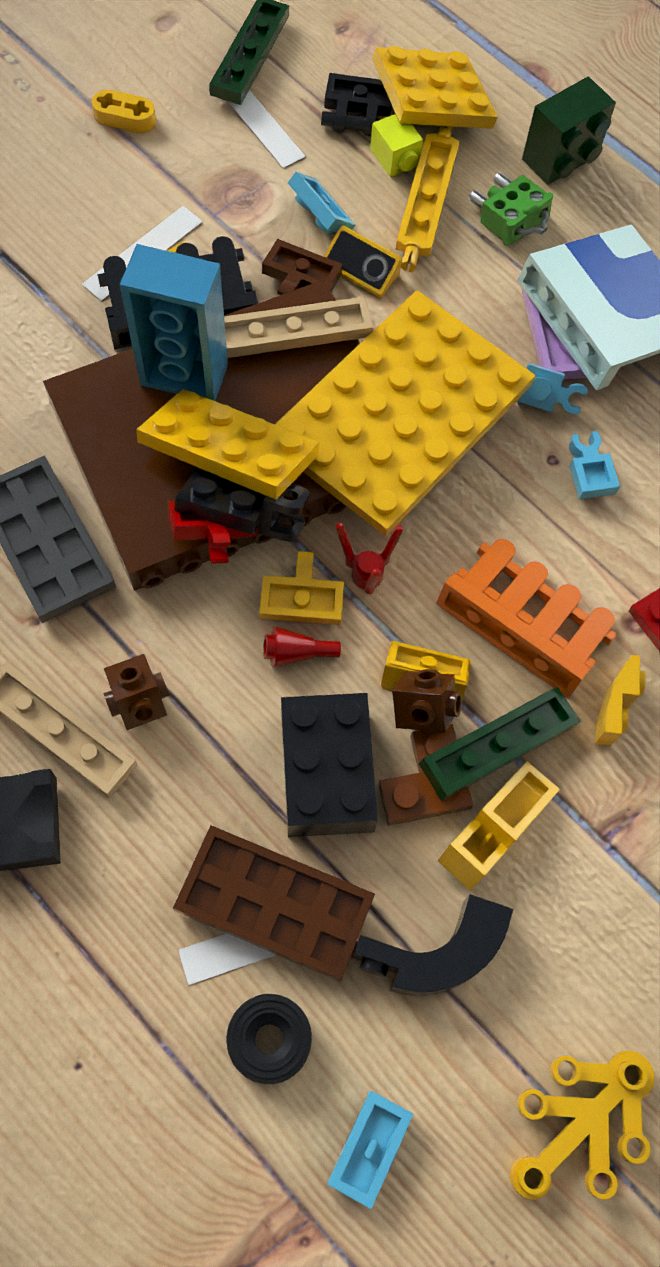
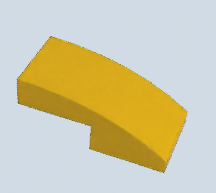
M639 655L630 656L608 687L598 714L594 744L611 746L622 733L626 732L629 719L627 708L632 705L639 695L642 696L645 690L646 674L645 671L640 670Z

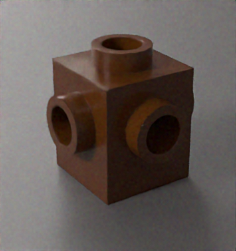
M145 654L104 668L111 691L103 693L112 717L121 715L126 730L167 716L162 701L163 698L169 696L161 672L152 674Z
M425 669L418 672L405 671L392 690L396 728L420 730L425 734L446 733L453 718L460 715L462 696L461 692L455 689L454 674H441L433 669Z

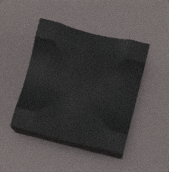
M35 770L24 774L0 777V871L61 864L57 778L52 770Z

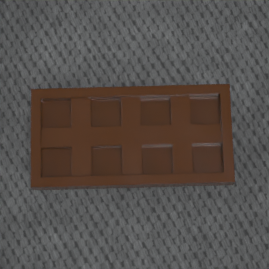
M210 825L173 909L178 913L341 982L375 893Z

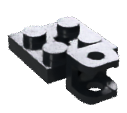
M197 467L175 497L174 511L224 525L254 535L260 525L259 534L281 541L293 542L297 540L304 527L305 518L300 514L309 500L310 492L306 488L292 483L275 500ZM291 496L296 500H287L284 497ZM285 523L289 524L292 527L284 528L281 527L279 524Z

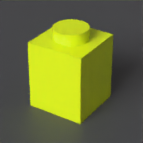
M396 114L372 123L370 150L390 177L402 172H408L418 166L423 139L412 124L399 123Z

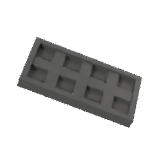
M45 455L0 475V544L41 623L116 588L114 579Z

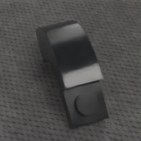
M469 894L463 901L455 931L449 942L444 946L430 952L416 953L360 935L353 959L361 961L359 968L368 973L381 977H386L387 971L395 973L390 989L391 992L410 996H428L443 993L460 986L474 977L494 958L505 939L513 909Z

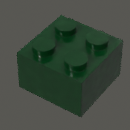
M587 76L537 104L534 108L522 160L547 185L559 178L568 177L575 169L585 163H592L602 152V144L606 132L611 125V117L616 102Z

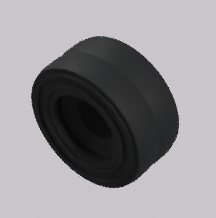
M277 994L258 995L244 1002L232 1016L227 1029V1050L233 1065L246 1078L260 1084H278L293 1077L305 1064L312 1043L310 1023L303 1010L289 998ZM265 1025H274L283 1034V1044L275 1053H264L256 1045V1034Z

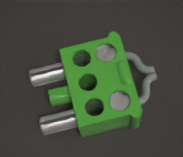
M500 172L494 177V183L501 190L496 186H492L487 193L489 199L478 190L472 191L469 195V200L482 210L480 223L504 240L503 243L506 246L513 244L524 235L534 232L542 235L548 229L545 224L549 220L553 193H547L524 175L512 181Z

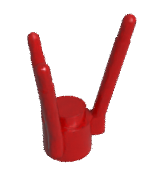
M337 523L336 530L346 557L345 564L352 568L353 582L359 588L365 589L366 593L372 594L374 589L383 580L384 568L389 563L390 556L403 532V527L397 526L382 553L377 554L373 551H364L355 555L344 525Z

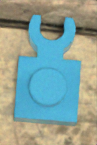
M528 363L527 369L535 374L536 377L533 385L517 400L518 402L552 412L555 402L562 404L568 413H580L581 407L571 404L569 396L575 392L586 395L588 391L586 386L580 383H573L569 386L561 385L565 376L564 373Z
M597 431L591 433L588 439L590 446L581 444L578 434H573L569 442V450L575 458L572 459L569 467L578 498L586 499L616 494L620 485L610 453L599 455L598 449L601 445L599 433Z

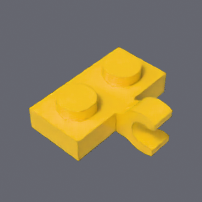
M298 551L295 578L263 575L259 618L341 625L344 581L312 579L314 552Z

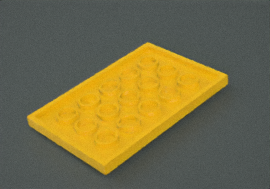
M416 290L275 425L319 442V455L303 472L386 537L533 385L536 375Z

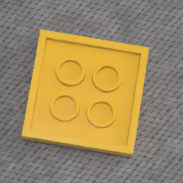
M398 46L375 48L372 60L399 123L494 128L498 116L467 54L459 51H452L450 53L434 52L427 48L409 50Z

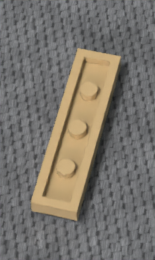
M365 296L224 316L227 358L366 338L373 332V324Z
M7 661L0 667V714L110 798L137 767L136 760Z

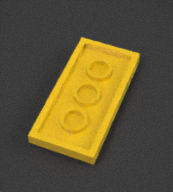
M185 389L177 393L136 429L138 443L275 500L319 455L318 441Z

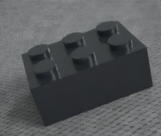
M353 693L281 697L288 837L375 832L378 814L368 694Z

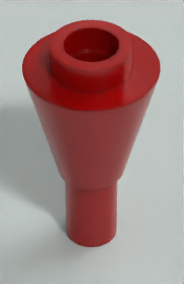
M275 626L271 634H265L263 656L264 659H270L272 668L313 659L314 657L339 658L341 654L340 641L314 640V638Z

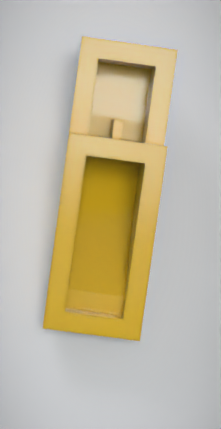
M526 761L448 846L437 861L471 891L560 789Z

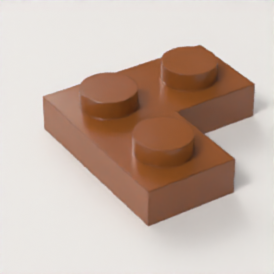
M453 724L449 725L446 733L425 734L420 730L413 731L410 738L419 773L380 780L378 784L388 826L471 810L474 806L469 786L441 801L419 766L420 761L424 757L457 740Z

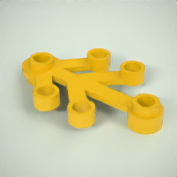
M636 1051L619 1052L611 1058L608 1064L578 1062L571 1056L557 1057L550 1065V1075L558 1085L571 1086L578 1081L604 1083L607 1085L594 1098L544 1095L537 1089H527L519 1094L517 1109L526 1119L538 1120L545 1115L575 1118L536 1158L524 1156L517 1159L510 1169V1183L514 1191L524 1198L531 1200L542 1198L551 1187V1173L588 1136L589 1170L584 1179L586 1190L595 1198L602 1200L610 1199L615 1195L618 1183L616 1176L610 1170L608 1114L621 1101L623 1135L619 1138L617 1144L619 1155L629 1163H644L650 1156L651 1147L649 1141L642 1133L641 1099L647 1096L654 1086L655 1075L653 1067L645 1056ZM563 1061L568 1062L573 1069V1075L567 1081L563 1080L558 1074V1066ZM628 1066L634 1067L639 1075L638 1081L634 1085L629 1084L625 1079L624 1073ZM531 1094L535 1095L540 1101V1109L535 1114L527 1112L524 1105L526 1097ZM631 1138L637 1139L641 1145V1152L635 1158L631 1157L627 1152V1143ZM531 1168H535L540 1174V1183L535 1188H529L524 1180L525 1173ZM599 1173L605 1174L608 1179V1188L603 1193H598L593 1185L594 1177Z

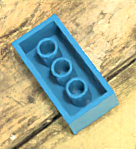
M136 244L120 282V289L140 385L174 394L185 389L216 401L228 367L220 264Z

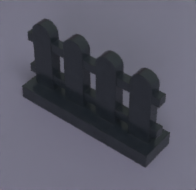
M225 236L217 237L212 243V254L199 256L196 246L191 243H182L177 247L176 253L220 264L224 315L258 303L251 281L243 282L238 263L244 261L242 248L235 249L234 243L230 238ZM110 256L103 263L104 273L97 274L100 287L108 286L112 307H106L105 311L114 350L131 347L132 343L120 289V282L125 273L126 264L121 257Z

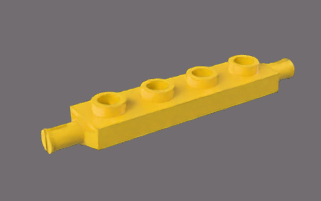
M440 126L438 133L426 134L396 241L395 250L405 252L401 263V268L404 271H407L409 261V272L415 271L419 255L427 257L431 255L460 141L451 137L453 126H447V128L446 126Z

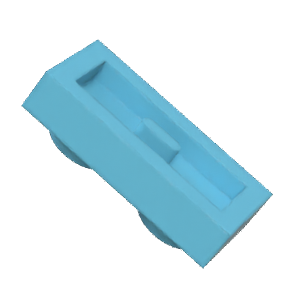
M299 172L293 174L288 184L297 194L295 199L302 207L312 211L317 217L315 223L327 234H332L333 232L337 233L342 225L351 230L356 226L317 179Z
M370 1090L328 1179L327 1185L372 1209L413 1117V1113Z

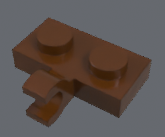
M280 239L276 240L262 262V274L282 281L277 291L279 295L321 280H325L332 292L342 275L343 264Z

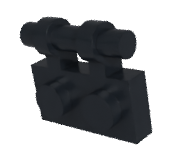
M329 73L324 108L336 110V113L323 111L321 126L334 127V131L344 132L345 129L364 131V135L371 136L372 123L381 120L377 116L389 117L392 112V104L380 79ZM347 111L366 114V117L349 115Z

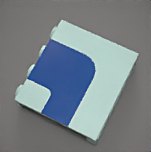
M632 224L529 254L517 281L595 390L608 387L620 367L660 353V260Z

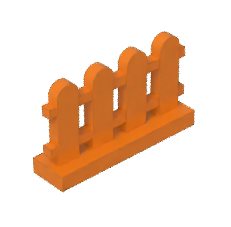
M498 539L491 546L484 542L477 551L481 558L469 571L462 567L457 573H453L447 579L436 604L553 688L558 687L561 693L569 699L596 662L590 655L601 641L609 645L616 636V633L610 630L615 622L613 613L606 608L598 607L590 615L577 607L581 600V593L578 588L565 584L557 591H554L544 584L548 576V570L542 563L533 561L529 562L524 568H521L511 561L515 554V547L510 541ZM501 572H504L514 580L501 595L491 588L490 585ZM534 595H537L547 604L534 618L522 609ZM567 618L581 626L569 642L556 633Z

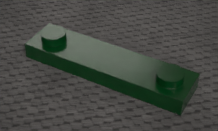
M256 0L209 84L210 96L238 105L242 104L289 18V5L274 0Z
M555 687L424 757L420 761L419 766L441 801L571 730L581 721L559 688Z

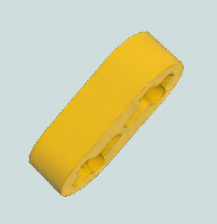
M109 89L100 90L92 97L91 103L95 120L102 125L135 133L149 132L156 125L154 104L145 97Z

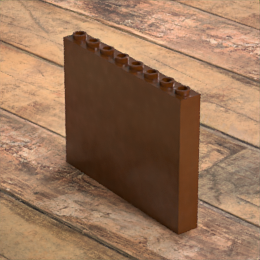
M321 280L224 316L336 300L325 280ZM358 339L227 358L228 367L216 402L264 419L275 425L351 353L360 342ZM133 349L44 380L43 383L50 404L133 590L156 587L167 577L180 572H193L203 563L210 561L208 539L174 540L168 518V501H175V497L197 467L137 442L136 429L176 394L140 385ZM304 472L293 482L310 492L309 500L300 514L305 518L304 526L316 517L326 513L329 515L337 514L347 507ZM291 496L284 497L287 500H296ZM285 523L279 524L281 527L284 528L292 527L289 524ZM259 525L257 536L230 538V546H226L227 555L230 557L244 546L254 542L257 544L265 543L272 538L259 534Z

